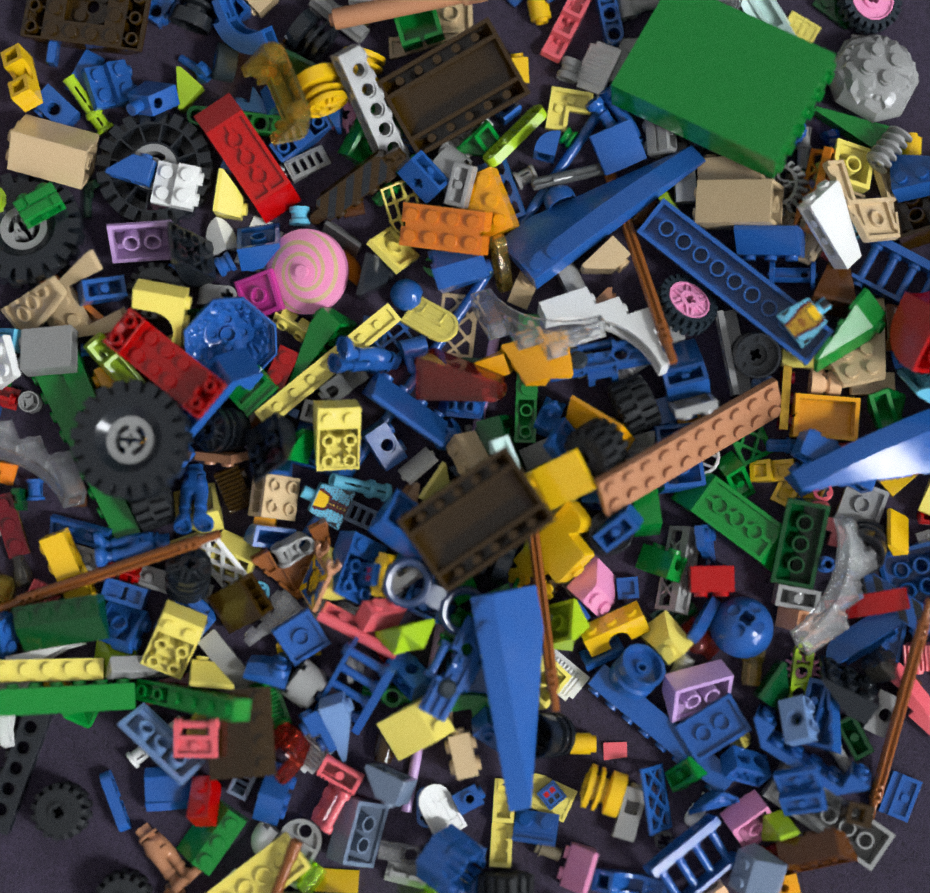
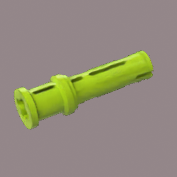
M74 74L63 80V83H65L87 114L85 116L86 120L92 123L97 130V134L101 135L114 126L103 115V110H93L89 95ZM77 90L80 92V94L82 95V97L85 99L86 103H85L84 100L81 98V96L79 95V93L77 92Z

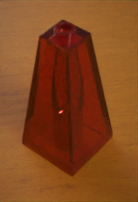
M431 348L416 357V400L497 402L506 394L507 385L504 383V376L437 348Z

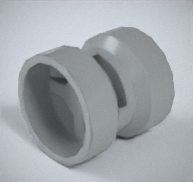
M563 56L560 62L562 66L557 71L556 78L566 83L575 84L578 78L576 73L581 69L582 62L573 57Z
M25 391L19 396L18 405L23 411L32 414L42 409L43 400L39 394Z

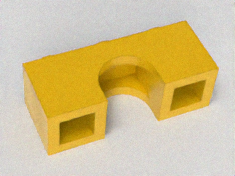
M19 43L0 52L3 66L13 78L8 83L11 99L25 113L42 104L43 99L32 56Z
M636 600L588 622L590 627L581 636L591 657H594L611 649L609 640L617 633H627L632 640L651 630Z

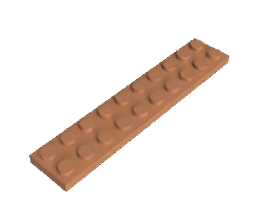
M773 377L767 379L715 409L714 412L703 416L594 479L603 513L610 516L779 417L781 398L777 380Z

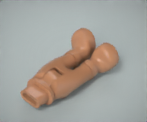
M145 823L135 831L136 835L141 839L139 843L143 846L145 854L155 864L166 881L169 880L171 891L178 893L199 876L202 871L195 866L192 868L185 866L186 862L181 859L173 844L160 832L155 833L157 831L156 828L152 829L148 823Z

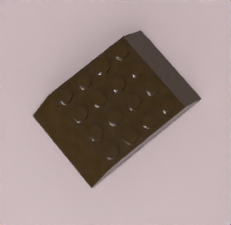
M489 17L376 82L383 90L385 100L416 154L420 150L425 154L435 150L531 93Z
M504 446L426 498L396 521L448 593L555 521L556 517L511 452Z

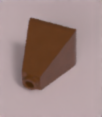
M828 261L810 297L813 304L823 297L829 302L831 308L824 314L847 318L851 311L849 307L856 299L851 269H834L830 261Z

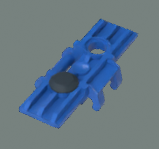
M613 336L607 340L585 344L578 342L575 343L576 348L570 349L574 373L572 378L587 376L588 387L595 386L596 380L610 377L612 383L618 382V370L651 364L640 350L627 340L616 341ZM606 348H610V349H611V350H608V351L596 352V353H591V354H585V353H584V352H589V351H594V350H600V349H606ZM624 351L626 357L624 359H617V352ZM551 379V382L561 381V380H566V379Z
M469 615L466 616L452 644L444 639L440 640L439 643L441 645L428 669L423 672L432 681L418 708L444 723L459 694L462 691L468 693L482 666L478 663L481 651L475 619ZM465 643H469L472 647L471 653L467 656L461 652V647ZM449 648L452 650L451 658H453L446 673L442 672L440 676L435 675Z

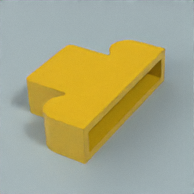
M578 501L567 502L554 515L556 520L539 531L545 575L549 574L556 583L570 582L584 571L583 567L594 557V552L580 536V533H586L591 528V517ZM528 543L513 561L525 576L533 577Z

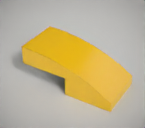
M765 459L750 463L751 483L787 482L784 477L790 473L788 469L795 463V459Z

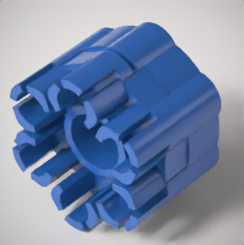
M450 824L432 836L416 861V876L437 893H467L471 887L461 880L460 877L471 885L474 883L475 878L467 873L465 869L477 877L481 870L472 863L474 862L484 869L487 862L484 859L487 849L455 825Z

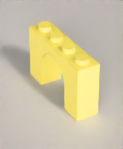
M138 278L133 288L132 308L156 312L167 318L173 328V333L167 337L184 350V329L190 324L191 316L187 315L192 304V297H189V288Z

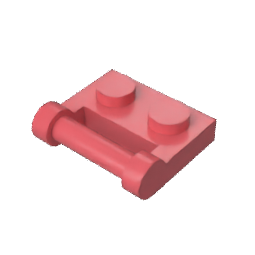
M175 718L173 724L174 758H217L219 719L184 720L183 718ZM183 729H209V735H183Z
M332 781L329 782L310 819L322 831L331 834L334 829L332 826L344 803L350 799L351 794L347 793L346 790L344 791L343 788L340 789L336 784H332Z

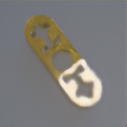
M499 233L490 236V249L496 287L500 293H505L512 290L513 282L507 241L504 235Z

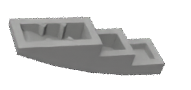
M213 629L198 642L212 662L234 684L235 689H247L250 684L255 683V681L243 678L246 664L228 646L216 629Z

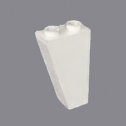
M824 180L816 186L817 189L803 198V202L797 208L833 268L848 269L861 257V252L840 182L838 180Z

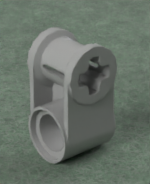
M208 283L198 289L197 306L204 307L213 298H224L228 296V293H231L233 297H238V294L232 286Z
M297 531L273 544L270 550L272 553H275L279 561V568L283 569L313 552L314 541L304 532ZM305 539L304 545L299 547V543Z

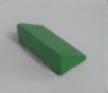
M687 757L664 774L674 793L686 789L706 776L707 772L694 759Z

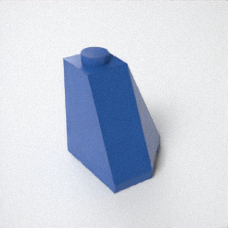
M436 250L427 251L429 259L432 260L430 265L438 290L443 294L491 277L490 272L493 271L490 259L485 260L483 255Z

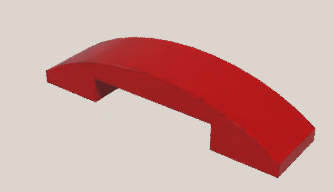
M906 587L823 600L827 621L910 609Z

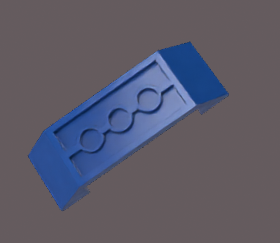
M246 348L217 355L205 367L227 384V386L200 420L184 408L183 412L188 416L191 423L189 432L193 433V437L238 385L251 390L264 375ZM189 445V450L192 451L190 458L191 461V459L195 456L196 453L193 450L192 446ZM185 461V463H184V465H183V468H184L189 462H186V461Z
M759 704L754 721L762 749L792 768L817 764L823 787L835 795L869 789L871 772H869L868 767L862 763L856 764L852 762L843 775L837 767L833 765L828 766L823 763L822 758L818 755L809 754L804 751L803 746L793 747L786 744L784 734L777 730L773 731L778 718L776 710L769 705Z

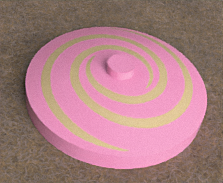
M298 229L280 238V248L266 264V270L269 268L274 269L285 308L298 314H314L319 308H331L343 295L348 282V262L342 247L333 237L315 229Z

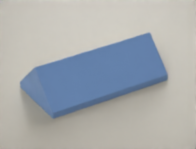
M145 702L117 724L181 786H184L206 762L204 758H174L173 729Z

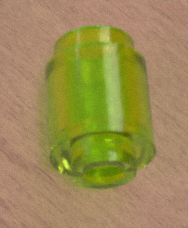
M313 861L311 868L296 879L298 882L296 887L303 893H313L324 880V875L327 871Z

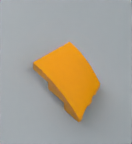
M568 336L531 338L502 344L500 347L501 351L505 352L510 359L511 366L519 374V378L525 386H546L550 379H570L574 375Z

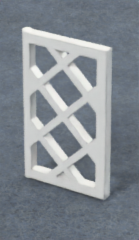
M217 539L214 541L220 549L212 547L211 542L202 544L200 548L206 550L212 564L220 567L219 573L212 566L211 575L223 587L227 585L225 581L233 582L239 578V574L244 576L247 572L222 541ZM211 552L221 555L220 561L211 558ZM225 557L229 558L234 566L226 564ZM225 569L235 572L234 578L224 575Z

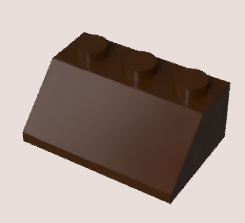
M836 827L823 828V832L819 833L808 831L804 832L801 837L793 836L776 842L778 859L788 865L787 870L798 873L858 861V857L847 835L843 831L836 830Z

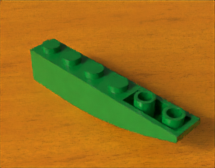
M519 314L517 341L540 337L539 315ZM516 372L514 442L536 443V428L533 426L537 419L538 386H525Z
M137 678L135 700L230 722L249 721L252 699L142 678Z

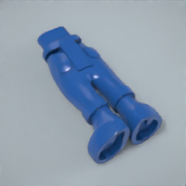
M611 85L585 105L587 111L598 114L597 118L605 128H610L631 118L644 149V143L642 142L644 139L641 137L634 119L626 110L612 104ZM604 102L607 104L609 110L614 114L618 122L614 120L608 109L604 107Z
M340 336L336 342L338 353H331L327 364L328 369L333 373H343L345 371L389 372L391 369H398L402 356L380 347H354L352 340L348 336Z
M202 464L187 465V471L183 474L184 479L181 484L179 499L180 514L173 523L175 532L179 534H188L192 531V500H195V512L193 515L195 528L201 532H209L214 528L213 518L206 513L208 482Z
M93 531L97 567H103L110 562L115 563L170 544L169 533L159 534L158 531L156 535L154 532H140L119 538H111V540H106L101 531Z

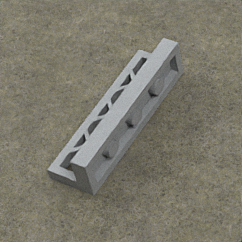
M734 310L717 311L715 321L730 397L750 390L751 384L749 376L742 374L734 367L731 352L732 343L741 335L737 313Z
M670 526L665 550L668 551L670 547L681 551L680 556L687 558L688 561L680 583L673 581L669 585L667 579L660 577L654 609L688 615L692 592H688V566H697L699 555L695 529L690 526ZM676 531L682 532L681 540L676 543ZM668 593L670 595L669 606L663 605L664 597Z

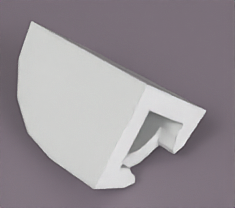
M215 217L210 222L206 233V239L213 244L214 256H220V253L225 250H230V252L236 251L237 238L233 229L225 220Z
M260 821L251 835V847L254 854L256 855L267 847L280 830L273 825Z

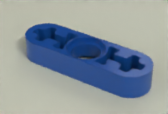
M710 596L702 606L686 636L694 644L706 632L721 603L714 596Z
M107 770L99 773L100 782L118 830L123 832L131 829L132 825L123 800L120 801L119 796L121 794L112 771Z

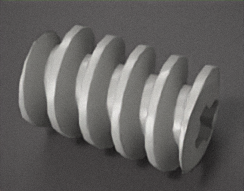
M889 126L887 131L882 134V137L877 140L876 145L866 154L868 163L877 172L887 173L885 167H892L890 161L895 162L897 160L896 155L902 154L901 148H907L906 142H912L911 135L900 127Z

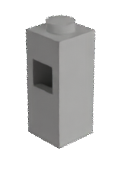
M631 782V785L627 784L624 798L611 834L613 837L634 842L644 807L641 784Z

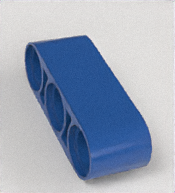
M595 0L605 44L617 47L624 36L617 0ZM612 12L615 17L613 19H606L604 13ZM610 32H616L619 35V38L616 40H612L609 38L608 34Z

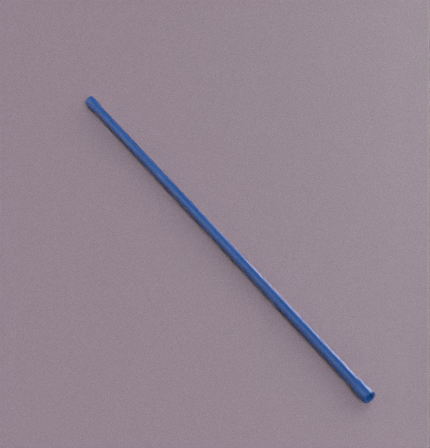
M604 102V107L606 109H609L607 104ZM592 113L551 174L566 171L600 122L597 118L598 114ZM551 187L540 189L525 210L527 215L519 218L520 225L536 214L544 202L546 191ZM499 247L490 260L493 271L490 272L491 277L507 256L501 247ZM491 277L476 282L453 313L458 320V324ZM434 341L429 348V352L423 356L419 364L426 362L427 368H429L446 342ZM426 371L411 374L404 386L412 392ZM385 411L380 419L386 423L388 421L391 423L394 416ZM365 442L360 453V466L370 453ZM358 469L354 470L352 477L355 475ZM313 515L302 532L311 538L312 534L308 526L317 522L320 518ZM305 539L299 543V547L304 545Z

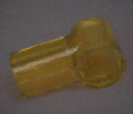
M765 651L752 658H741L743 662L742 685L760 686Z

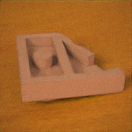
M247 450L243 452L195 451V460L203 461L205 465L221 463L222 467H233L234 463L249 460Z

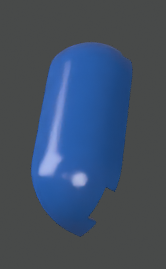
M893 612L866 616L836 635L830 641L826 650V657L835 659L839 664L844 662L847 665L852 664L899 634L897 629L904 627V625Z

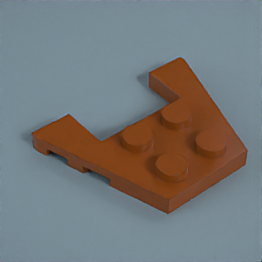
M325 517L308 526L315 541L319 540L321 542L319 548L323 547L325 542L329 546L331 545L328 522ZM268 548L250 556L253 564L259 566L265 574L276 580L281 587L297 600L303 597L298 589L312 560L314 550L309 555L296 561L293 565L283 569L279 568L278 564H276Z

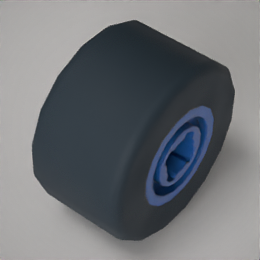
M218 42L216 45L212 64V79L232 83L237 70L239 52L226 43Z

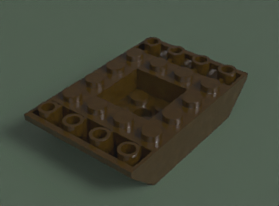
M26 0L20 36L47 45L49 41L57 42L60 47L88 49L90 51L128 56L142 53L152 0ZM94 3H99V10L96 13H91L90 7Z

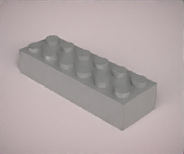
M781 761L776 770L792 767ZM772 774V777L767 781L760 794L781 808L778 799L779 791ZM824 788L827 811L792 815L804 825L816 831V833L823 832V828L836 827V830L845 832L858 857L857 862L870 871L875 867L896 836L875 820L872 822L871 829L843 822V817L840 816V808L842 803L846 804V800ZM853 809L852 816L858 815V809Z

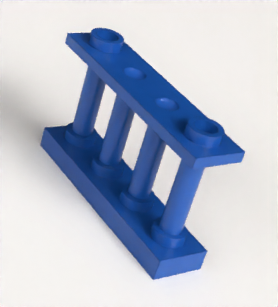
M892 240L868 242L871 244V249L858 274L851 273L854 287L862 289V287L867 288L869 291L895 305H899L916 272L922 271L927 274L926 277L928 278L920 293L930 291V261ZM883 250L890 254V259L875 285L866 280L865 277L876 256ZM902 260L908 264L907 267L909 269L894 295L885 290L884 287L897 262Z
M355 636L352 643L347 642L341 653L344 656L325 690L318 692L314 700L317 701L314 710H318L320 698L329 696L328 693L332 687L340 692L344 691L346 696L357 701L364 708L362 712L354 710L351 712L352 722L355 723L351 732L359 735L399 667L400 662L393 659L389 666L380 664L354 648L359 640ZM349 656L377 671L379 676L382 677L381 680L374 681L346 665L345 663ZM340 672L370 688L369 691L373 693L372 696L367 695L365 697L336 680Z
M707 813L642 867L647 874L654 877L659 876L670 893H702L728 870L733 869L737 853L733 851L728 852L716 833V828L722 823L717 816ZM706 836L710 838L722 857L713 866L699 845L700 841ZM690 849L693 850L706 871L697 879L683 859L684 854ZM673 863L677 864L690 884L682 892H679L667 873V868Z

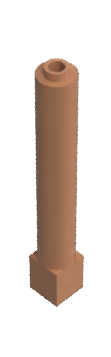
M371 0L333 8L332 13L328 14L331 27L335 26L336 30L459 4L467 6L488 0Z

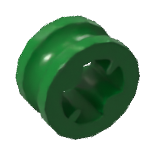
M568 127L559 141L560 144L564 143L567 149L578 134L577 131L572 132L571 127Z

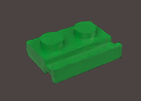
M260 365L258 367L264 375L251 390L238 385L229 395L230 399L245 413L246 417L251 416L254 411L279 389V386H276Z

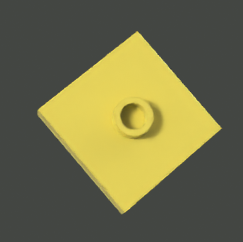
M390 226L371 238L367 245L395 274H398L414 263L420 255L410 246L399 245L400 234Z

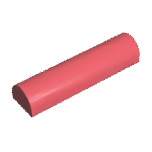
M326 600L316 619L317 621L353 640L355 636L358 637L359 643L391 660L395 658L396 655H393L375 636L376 631L364 633L355 621V615Z

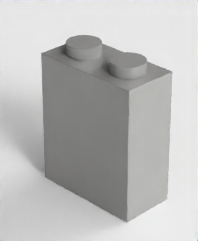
M72 325L21 329V337H19L21 356L18 358V365L26 376L77 373L78 331Z

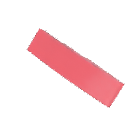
M592 0L566 1L549 38L541 50V56L557 64L560 63Z
M900 662L893 666L888 677L898 688L905 668ZM915 679L908 707L911 709L908 716L930 735V696Z

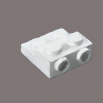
M159 160L150 203L193 212L194 206L198 207L200 194H197L198 186H202L204 181V173H201V167Z
M2 335L0 337V390L21 376L10 335Z

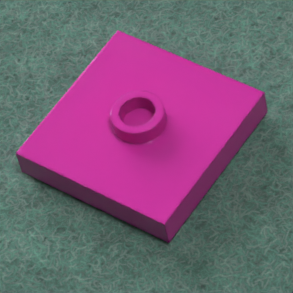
M273 268L234 282L238 297H245L266 316L285 309Z

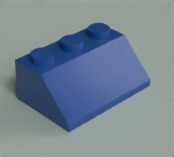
M734 225L737 255L743 257L744 261H756V258H764V261H777V258H785V261L797 262L798 258H805L806 232L799 226Z
M693 422L653 427L650 431H655L654 445ZM703 461L659 486L658 494L681 492L705 486L706 479Z
M397 488L377 512L368 530L403 557L418 558L426 564L396 521L418 504Z

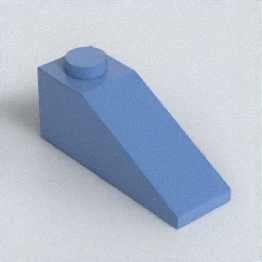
M344 691L320 698L318 708L337 747L336 750L342 762L347 760L351 712L354 710L351 698H347Z

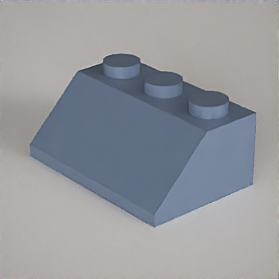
M351 795L350 799L344 803L335 820L326 858L341 865L374 868L389 807L377 801Z

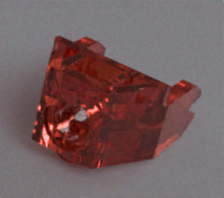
M285 722L273 730L275 751L280 748L290 756L277 770L275 778L281 785L289 782L303 767L311 745L303 733L289 722Z

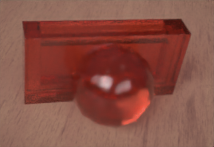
M691 617L681 626L686 635L695 621L694 617ZM706 630L702 638L688 650L693 654H702L710 660L721 649L714 642L711 633Z

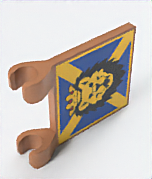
M319 540L314 542V555L298 589L312 612H317L332 575L341 568L339 559H336L333 565H331L333 561L329 557L325 560V563L323 562L321 557L329 551L330 546L325 542L324 546L319 548L321 546Z

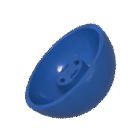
M736 596L725 600L719 605L710 622V632L715 644L726 654L736 658H752L767 649L773 637L774 625L768 609L761 602L751 597Z

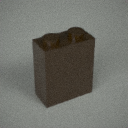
M252 571L221 587L207 597V600L229 634L262 618L274 609Z

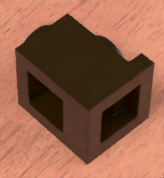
M847 799L846 804L842 803L840 816L843 817L842 821L845 823L871 829L876 807ZM853 809H858L859 813L857 816H852Z

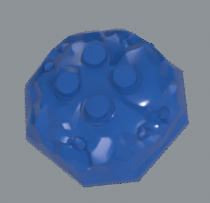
M245 297L213 298L184 329L185 352L206 367L217 355L246 348L256 364L264 369L277 355L276 323Z

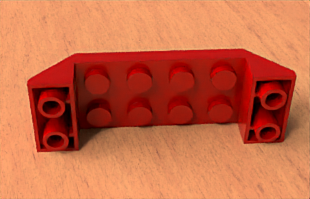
M230 93L193 116L266 224L288 210L289 207L301 201L291 182Z
M131 308L126 311L102 341L161 389L170 394L171 397L199 420L227 386L216 375Z

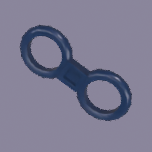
M403 557L392 562L385 570L382 579L383 592L388 601L397 607L405 609L425 603L438 610L439 620L443 628L453 635H457L460 627L454 626L448 618V607L451 601L463 594L471 596L483 594L477 588L468 585L457 586L447 593L444 588L433 583L432 573L428 565L414 557ZM405 566L416 567L423 575L424 583L422 590L411 599L399 598L392 589L394 574Z

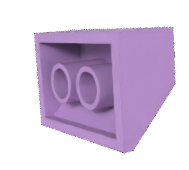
M161 220L107 224L112 262L128 263L170 260L167 221H173Z
M722 659L665 674L662 693L669 719L672 723L686 719L728 692L731 694L734 675Z

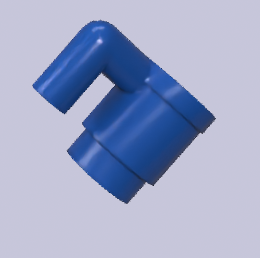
M416 336L398 341L400 354L410 374L428 370L426 362L415 365L413 358L423 356L424 353L429 352L424 336Z

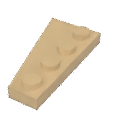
M54 276L3 307L0 311L15 329L40 328L68 292Z

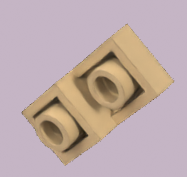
M886 372L885 380L849 387L850 395H868L887 387L895 390V372Z

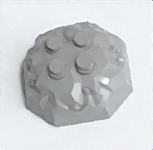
M870 34L854 37L843 42L835 57L837 66L833 72L835 73L834 79L829 87L836 103L874 123L901 116L919 82V74L916 71V62L912 61L911 54L907 48L900 45L897 41L889 39L887 36Z

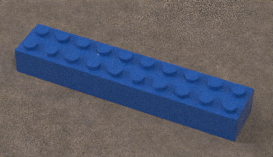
M663 198L638 229L637 235L758 330L772 337L781 348L804 366L809 364L828 337L833 334L834 331L825 324L810 342L801 349L776 317L779 313L798 303Z

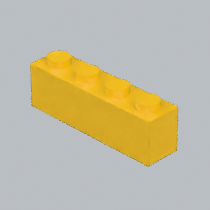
M68 527L45 535L39 541L40 551L42 555L46 556L49 562V571L55 576L57 582L88 572ZM92 583L62 593L61 595L68 599L98 593Z

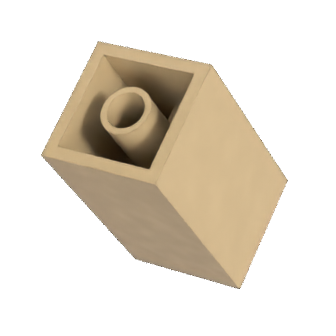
M25 114L8 133L7 140L10 142V146L5 156V160L8 161L7 169L82 189L95 171L100 134Z
M774 179L697 180V186L694 188L696 207L693 208V220L707 230H734V225H782L784 187Z

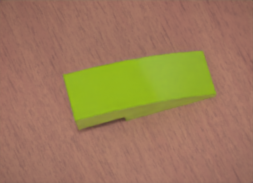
M98 332L82 346L114 382L139 380L146 383L127 360L102 342L106 338L103 333Z

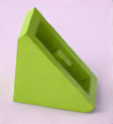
M177 66V93L180 102L178 109L181 113H185L205 90L181 66Z
M783 810L764 815L762 841H782L800 834L788 816H784Z

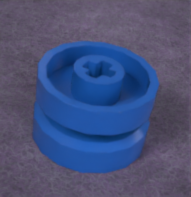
M644 644L630 645L612 663L609 670L613 687L624 697L633 700L644 699L663 681L666 673L665 664L661 656L653 648Z

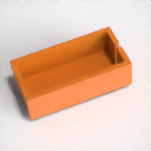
M403 202L401 221L405 222V226H401L399 245L480 256L488 255L490 236H480V231L491 232L493 212Z

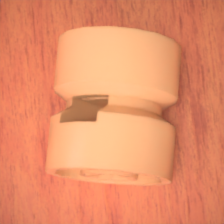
M813 368L810 369L808 394L841 395L842 386L832 370H828L826 373L823 369L818 372L814 371Z

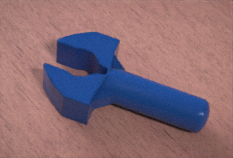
M185 55L179 56L178 61L196 73L197 81L204 84L212 79L209 76L212 71L206 63L201 61L196 64Z

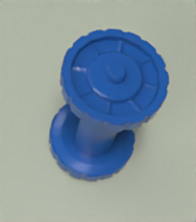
M770 261L767 277H769V281L774 285L775 283H810V289L815 290V281L818 278L816 262L812 261L810 268L776 267L775 261ZM806 273L808 274V276L806 278H802L801 274Z

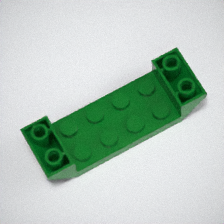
M712 473L705 474V486L673 494L671 497L673 501L687 511H691L772 573L782 526L781 523Z

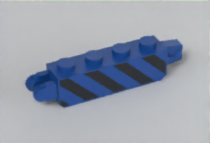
M845 567L840 575V578L851 587L850 590L854 591L853 596L898 588L875 573L859 575ZM908 594L910 609L894 611L893 613L900 618L902 623L910 626L909 631L914 634L918 617H921L924 603Z

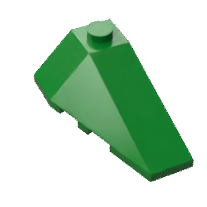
M864 288L850 305L849 310L851 311L846 320L841 319L839 321L834 337L829 336L814 357V371L818 372L872 340L877 333L880 334L886 326V322H884L885 311L867 288Z
M319 308L314 313V319L309 324L289 383L332 349L340 336H348L354 331L358 324L333 308Z

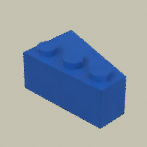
M896 155L897 160L895 162L890 161L892 163L890 179L891 190L898 203L930 196V156Z
M810 677L805 696L812 700L815 712L813 713V718L818 726V734H816L818 741L803 745L842 755L840 705L821 680ZM802 716L799 717L797 725L801 724Z

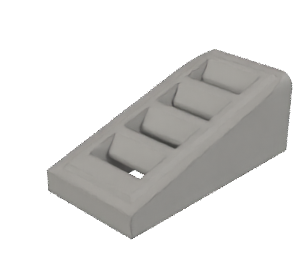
M322 145L284 162V166L294 184L331 164ZM319 152L323 160L322 163H319L315 153ZM310 156L312 157L316 165L314 167L311 166L309 160L307 159ZM302 160H304L308 168L305 171L300 163ZM296 164L301 173L296 174L293 165Z

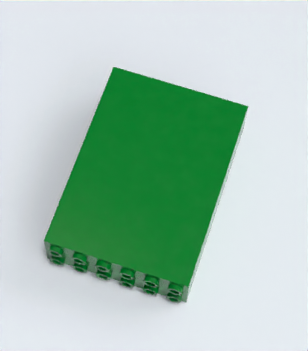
M660 0L611 84L612 104L766 177L774 179L777 173L781 174L786 164L784 162L786 156H791L796 146L794 144L796 138H801L806 128L804 126L806 120L810 121L816 110L814 108L816 102L820 103L825 95L824 88L826 84L830 85L834 79L835 73L833 72L837 66V63H835L836 54L718 0Z

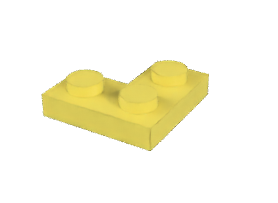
M552 86L545 129L565 132L569 112L590 115L591 112L587 111L585 105L593 98L594 93Z

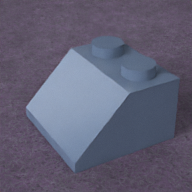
M383 763L366 764L365 770L374 795L382 800L381 804L390 808L409 804L418 782L417 779Z
M752 843L738 849L728 886L738 893H780L788 865L758 844Z

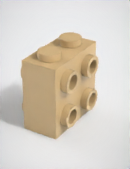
M269 474L256 484L252 480L248 515L295 521L300 479Z
M464 726L457 727L455 731L448 734V739H445L447 754H452L453 759L449 761L452 776L456 775L457 780L479 776L478 770L482 769L479 754H474V748H477L476 739L473 733L470 734L469 729L465 730Z

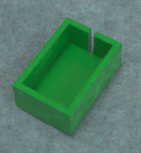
M437 9L394 18L405 52L423 47V42L430 45L446 40Z

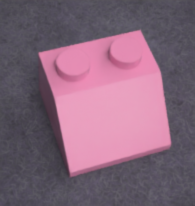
M594 556L584 567V571L575 577L566 588L599 618L608 613L615 603L616 576L598 557Z
M754 789L750 793L745 794L739 800V803L728 806L719 814L741 847L762 842L763 817L771 813L766 803Z
M571 841L570 846H565L563 858L566 859L564 867H559L556 879H559L560 886L575 893L588 892L599 855L596 848Z

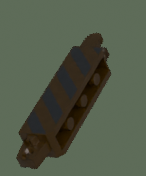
M399 146L389 152L382 149L375 151L320 193V196L317 198L316 208L310 214V221L318 225V223L320 224L325 219L332 221L334 218L340 219L347 213L346 209L351 206H358L364 200L363 197L365 195H373L379 190L380 184L383 182L387 184L396 177L395 173L398 166L406 159V154Z

